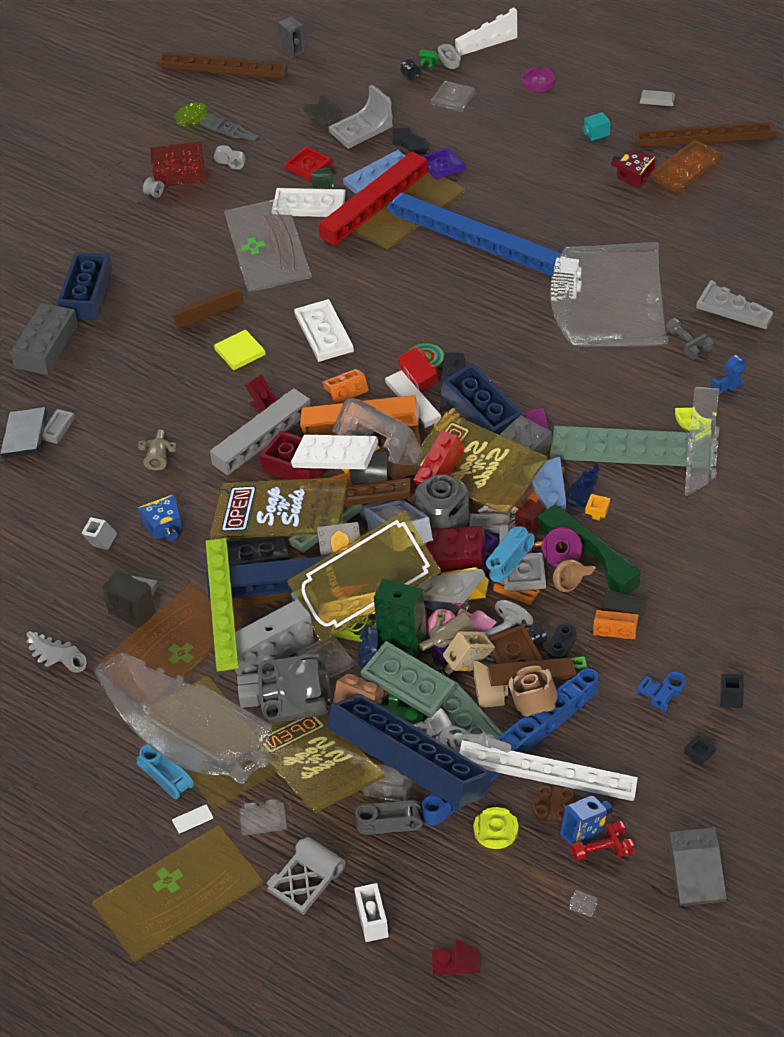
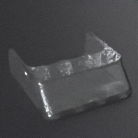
M695 387L688 441L685 496H690L711 483V479L715 480L716 468L713 466H716L717 454H714V452L718 450V440L714 439L719 437L720 427L716 426L719 398L718 388Z

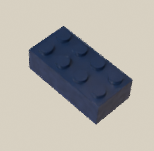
M74 253L57 301L58 306L75 309L77 319L97 320L113 271L110 255Z
M473 363L443 380L441 395L489 444L523 414Z

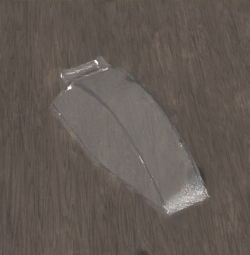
M123 652L95 667L94 673L124 721L151 748L174 764L197 773L229 775L241 784L247 781L248 777L256 770L269 765V756L259 749L272 731V726L200 683H196V686L183 682L184 677L177 675L176 679L165 675V669L158 667L156 671L145 666V661ZM248 760L253 761L251 764H249V765H248L247 767H245L244 769L240 767L242 764H244V763L247 762Z

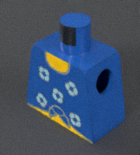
M174 495L138 507L141 522L155 539L164 537L168 541L177 539V532L182 530V525Z
M589 796L567 805L560 835L570 845L579 841L582 844L603 830L606 816L613 812L611 804L608 801L600 803L594 796Z

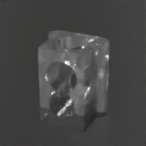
M576 890L570 900L569 908L591 917L598 905L597 898Z

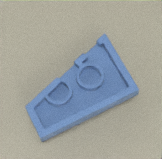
M560 457L525 467L524 470L527 471H524V475L545 511L554 504L558 505L561 509H566Z

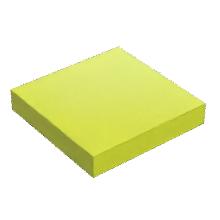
M243 330L214 345L217 353L233 370L266 355L263 347L247 330Z

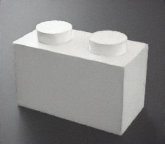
M377 883L354 888L365 942L387 938V921Z

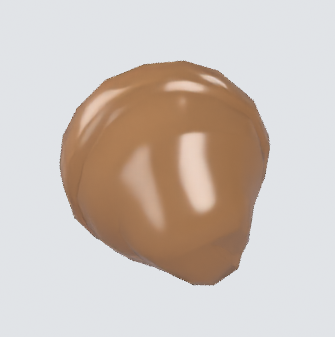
M576 560L562 561L553 573L554 586L561 592H570L579 585L585 575L593 574L596 567L584 566Z

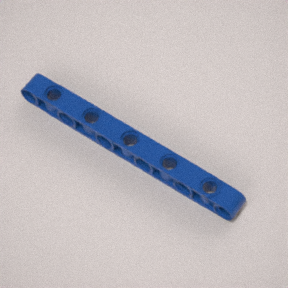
M589 668L582 670L557 689L558 698L553 710L532 714L528 717L524 716L497 739L510 744L511 751L526 754L598 692V673ZM490 771L492 772L490 783L502 773ZM433 793L426 797L422 803L423 818L429 825H438L459 809L451 806L449 802L435 796Z

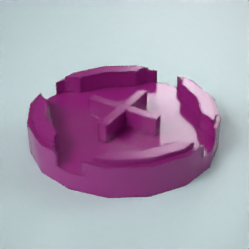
M538 67L528 69L523 74V86L534 92L550 90L556 83L555 73L545 67H542V69H538Z

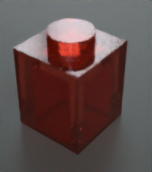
M529 499L523 507H520L515 512V527H524L527 531H532L533 534L538 529L537 516L546 511V507Z

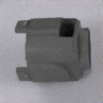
M435 475L424 480L415 491V507L429 517L431 529L468 527L469 499L467 487L463 482L455 480L448 475ZM456 510L458 511L454 516L451 515V516L449 517V513H450L451 511H453V512H455Z

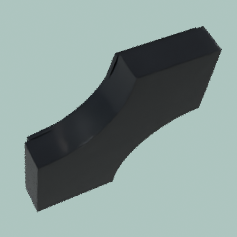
M409 128L392 129L393 145L403 146L409 153L412 151L416 154H427L426 138L414 136Z

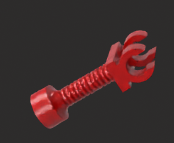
M618 821L613 825H607V835L609 838L583 845L581 841L572 843L571 851L575 861L586 859L587 853L613 846L619 858L622 855L634 853L633 847L636 846L632 839H627L620 843L618 837L625 835V829L627 828L623 821Z

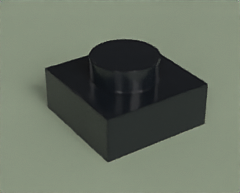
M698 735L684 748V754L699 765H702L715 753L716 747Z

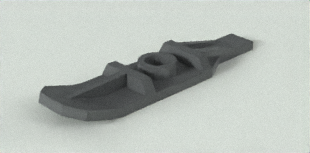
M203 113L199 117V124L229 137L244 138L253 142L259 138V135L246 130L241 124L237 125L226 121L224 118H217L211 113Z

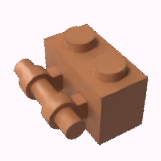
M346 674L337 680L333 703L362 694L381 706L382 700L388 699L390 693L375 683L367 682L366 679L353 674Z

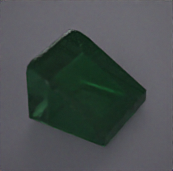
M327 167L311 172L312 186L314 188L333 187L332 173Z

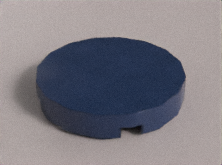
M366 625L360 634L362 643L357 649V660L361 667H365L376 654L378 632L375 626Z

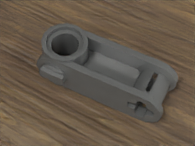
M414 800L362 804L355 812L356 828L363 835L420 829L423 825L419 814L421 805L418 801Z

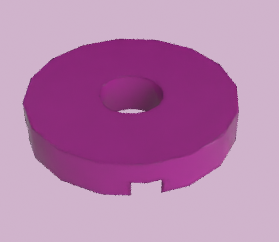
M560 527L551 530L542 541L541 550L545 560L556 568L565 560L579 561L582 556L583 545L576 532L569 528ZM566 543L568 546L567 551L558 553V544Z

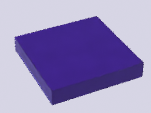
M449 148L422 156L427 159L428 172L436 180L466 170V164Z

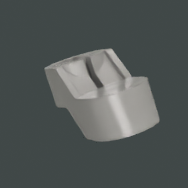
M218 146L214 153L216 162L227 164L231 169H241L245 164V154L240 151H232L229 146Z

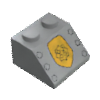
M358 522L317 527L321 557L339 555L361 542ZM361 545L347 554L362 552Z

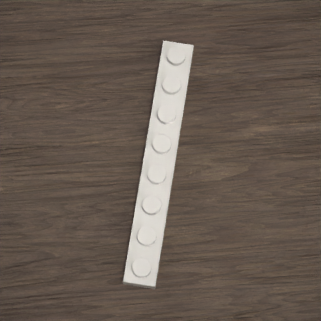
M463 740L461 742L459 753L489 771L633 801L635 798L638 777L511 750L506 753L496 748H487L478 743Z

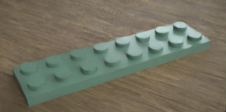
M554 426L550 459L560 457V460L709 468L711 434Z

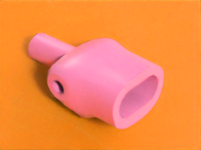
M460 609L458 612L459 614L464 611L473 623L475 632H487L497 626V621L480 610L475 611L473 614L463 609Z

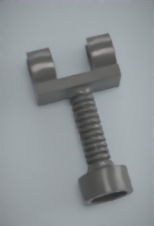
M673 318L667 323L666 330L673 335L677 333L688 342L685 344L684 353L690 359L694 360L699 357L697 353L700 352L698 348L701 346L705 351L713 349L711 345L714 342L705 333L697 338H693L681 328L682 323L678 319Z

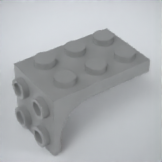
M370 85L369 98L364 108L358 113L329 126V133L349 149L392 128L391 99L384 95L380 89Z

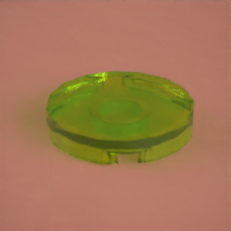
M201 102L185 105L176 112L175 120L181 126H188L187 123L196 124L206 117L207 107Z

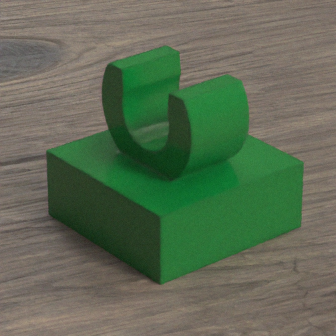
M420 50L419 56L422 68L425 67L426 63H430V70L433 69L434 64L438 65L440 58L436 52Z

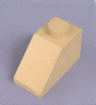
M473 661V675L479 707L505 705L504 696H508L507 685L491 687L487 666L479 661Z

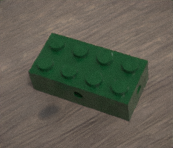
M383 578L374 595L378 650L387 641L412 657H419L423 652L419 643L427 640L423 589Z

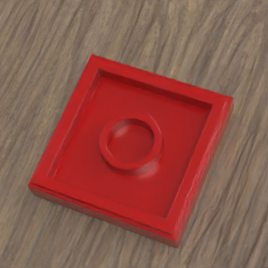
M306 146L284 163V168L311 181L333 164L332 158Z

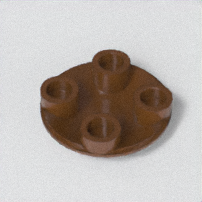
M543 785L533 798L532 810L536 818L548 825H561L566 806L577 801L573 790L570 788Z

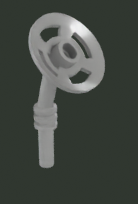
M499 600L495 604V609L504 619V622L487 632H482L487 637H491L514 626L524 625V627H531L534 620L521 606L510 601ZM525 619L527 624L521 623L522 620Z
M458 726L445 728L439 736L440 742L448 746L447 740H449L450 747L458 753L460 752L462 740L479 743L487 748H496L506 753L511 750L510 744L496 739L493 735L485 732L471 734ZM451 731H460L461 733H456V734L453 735V734H451V733H449V732H451Z

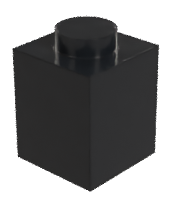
M721 674L720 707L742 708L744 695L743 674Z

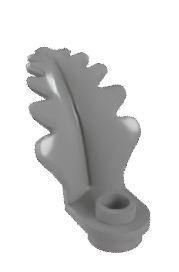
M27 632L28 639L26 642L28 644L31 643L29 650H35L32 656L41 655L37 660L38 663L47 660L44 666L48 667L61 661L73 673H79L86 668V657L75 645L71 646V642L61 645V640H57L52 643L51 637L45 639L43 634L38 636L37 632ZM74 659L77 660L78 666L74 665Z

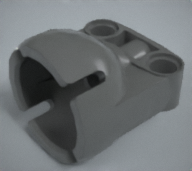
M312 653L278 660L266 659L260 663L258 667L260 703L263 716L271 724L279 725L286 721L323 716L330 712L332 693L329 674L327 672H319V670H325L326 668L322 655ZM269 668H274V672L271 675H266ZM274 709H278V714L270 717L271 712Z

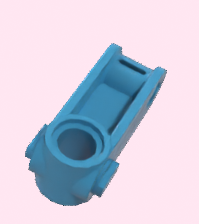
M512 528L487 559L486 566L490 570L489 576L493 582L504 581L523 557L532 549L535 538L533 534L528 533L526 528Z
M146 744L140 749V756L137 757L136 762L137 766L157 782L172 798L177 800L182 792L194 787L191 777L158 745Z

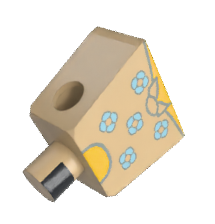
M459 631L443 653V657L448 662L444 670L450 676H455L458 671L473 670V661L481 662L495 647L484 632Z

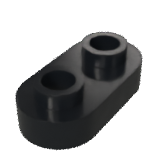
M564 624L556 628L547 648V654L550 659H561L569 656L576 641V630L573 626Z

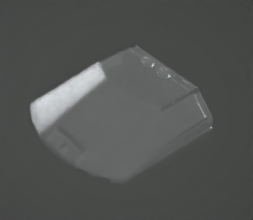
M659 242L565 247L562 255L556 262L551 280V304L557 325L573 347L668 345L669 339L665 333L659 274Z

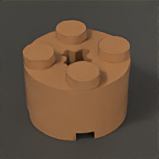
M541 666L525 667L517 672V676L514 679L510 678L509 688L515 706L523 716L528 717L532 714L551 711L555 708L558 694L551 672L547 668L543 670Z

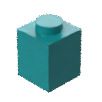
M603 112L585 117L583 132L591 141L609 136L610 121Z

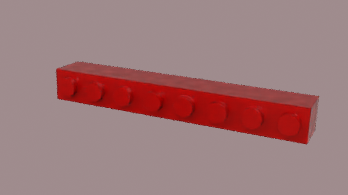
M411 151L318 224L320 238L336 246L387 206L399 193H403L428 173L427 159Z

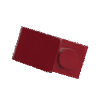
M262 374L257 375L244 385L253 398L249 404L260 413L278 400Z
M455 939V948L432 949L433 975L480 973L479 949L458 939Z

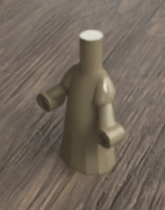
M161 429L157 431L155 439L148 440V442H138L139 450H146V447H149L143 463L146 468L158 471L166 467L167 448L169 452L176 451V443H169L167 440H164L165 432Z
M462 611L441 626L445 621V615L443 612H438L435 626L430 632V638L419 643L421 650L424 651L434 645L444 648L452 642L459 631L475 632L473 623L467 614Z

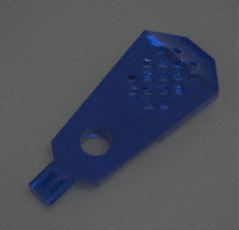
M593 465L590 471L583 472L577 481L566 491L565 498L567 504L575 507L587 506L590 495L598 480L596 474L599 471V467L597 465Z

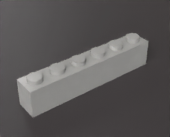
M294 388L284 394L279 400L210 450L212 465L226 475L231 474L264 449L279 431L286 432L301 421L302 408L311 407L310 399Z

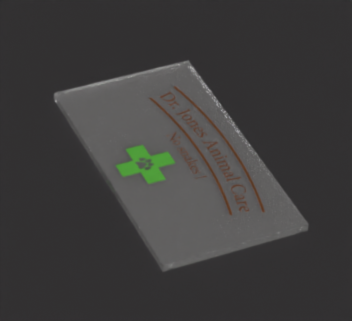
M286 197L224 211L248 293L311 278Z

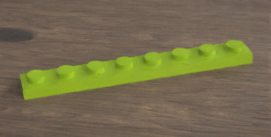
M226 538L207 540L206 551L217 671L238 669Z

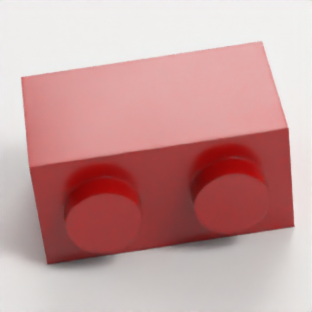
M417 346L397 357L399 368L421 393L438 383V369L434 364L431 365L428 362L426 353L420 351Z

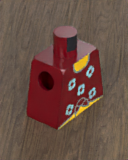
M628 151L623 158L614 156L611 166L617 167L618 179L640 189L655 171L656 156Z

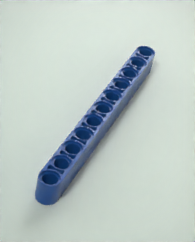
M399 193L388 205L389 211L397 217L550 276H554L556 259L564 258L562 254L404 193Z

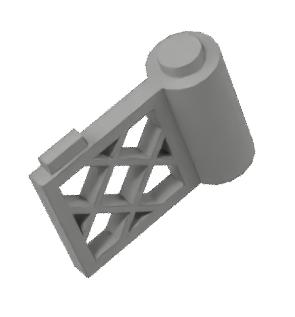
M310 837L299 840L295 848L296 854L279 875L275 873L267 882L269 886L267 888L268 892L303 915L331 880L340 876L346 864L344 859ZM297 863L304 867L305 873L292 875V869ZM319 876L323 879L318 886H309V878ZM294 880H306V888L294 890ZM290 882V891L280 892L276 888L280 883ZM307 893L308 899L302 906L295 902L294 895Z

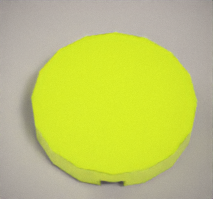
M492 807L483 810L482 814H478L475 818L473 829L475 838L480 844L491 849H501L515 841L519 825L517 818L509 810Z

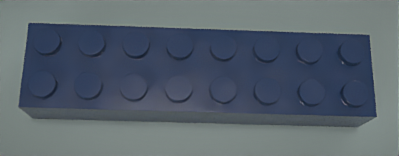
M362 694L331 705L327 728L334 731L336 735L344 737L351 744L365 750L367 754L378 758L385 765L399 771L401 775L412 779L417 785L425 787L435 796L446 800L451 806L460 808L487 797L492 772Z

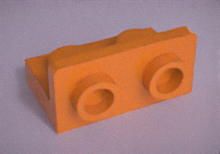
M357 369L322 382L324 389L331 393L333 403L335 404L369 391L364 373Z
M596 610L593 635L636 639L638 614Z

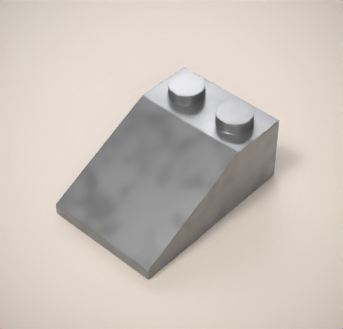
M705 828L669 832L668 849L680 906L726 902L716 829Z

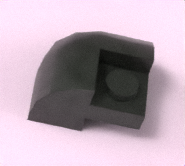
M374 452L367 469H349L351 485L389 481L388 452Z

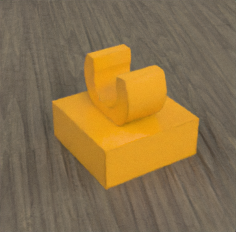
M591 494L585 508V514L592 515V519L600 521L601 517L605 518L610 506V498Z

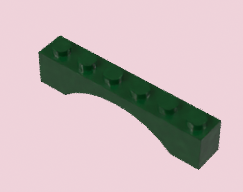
M554 504L537 516L538 530L545 536L551 530L560 527L569 528L576 532L582 541L583 550L592 555L604 570L608 588L619 597H625L640 586L641 572L639 569L627 562L621 554H617L607 543L597 538L592 531L587 530L580 521L572 518L565 509H561L558 505Z

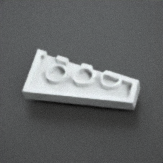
M512 8L509 10V13L497 16L496 20L491 23L486 22L482 24L480 29L476 31L473 29L455 39V47L458 54L461 56L517 38V10Z

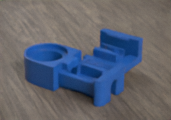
M737 355L732 356L725 366V373L727 374L725 378L721 377V381L719 379L717 381L715 378L711 379V391L718 396L728 388L734 391L737 389V386H742L744 381L741 379L742 371L745 370V361Z
M679 672L669 673L662 682V685L659 682L658 684L652 682V678L646 676L638 686L635 695L638 696L642 693L651 698V705L663 712H667L669 701L673 696L678 698L685 687L686 678ZM677 679L681 682V685L673 686L670 680Z

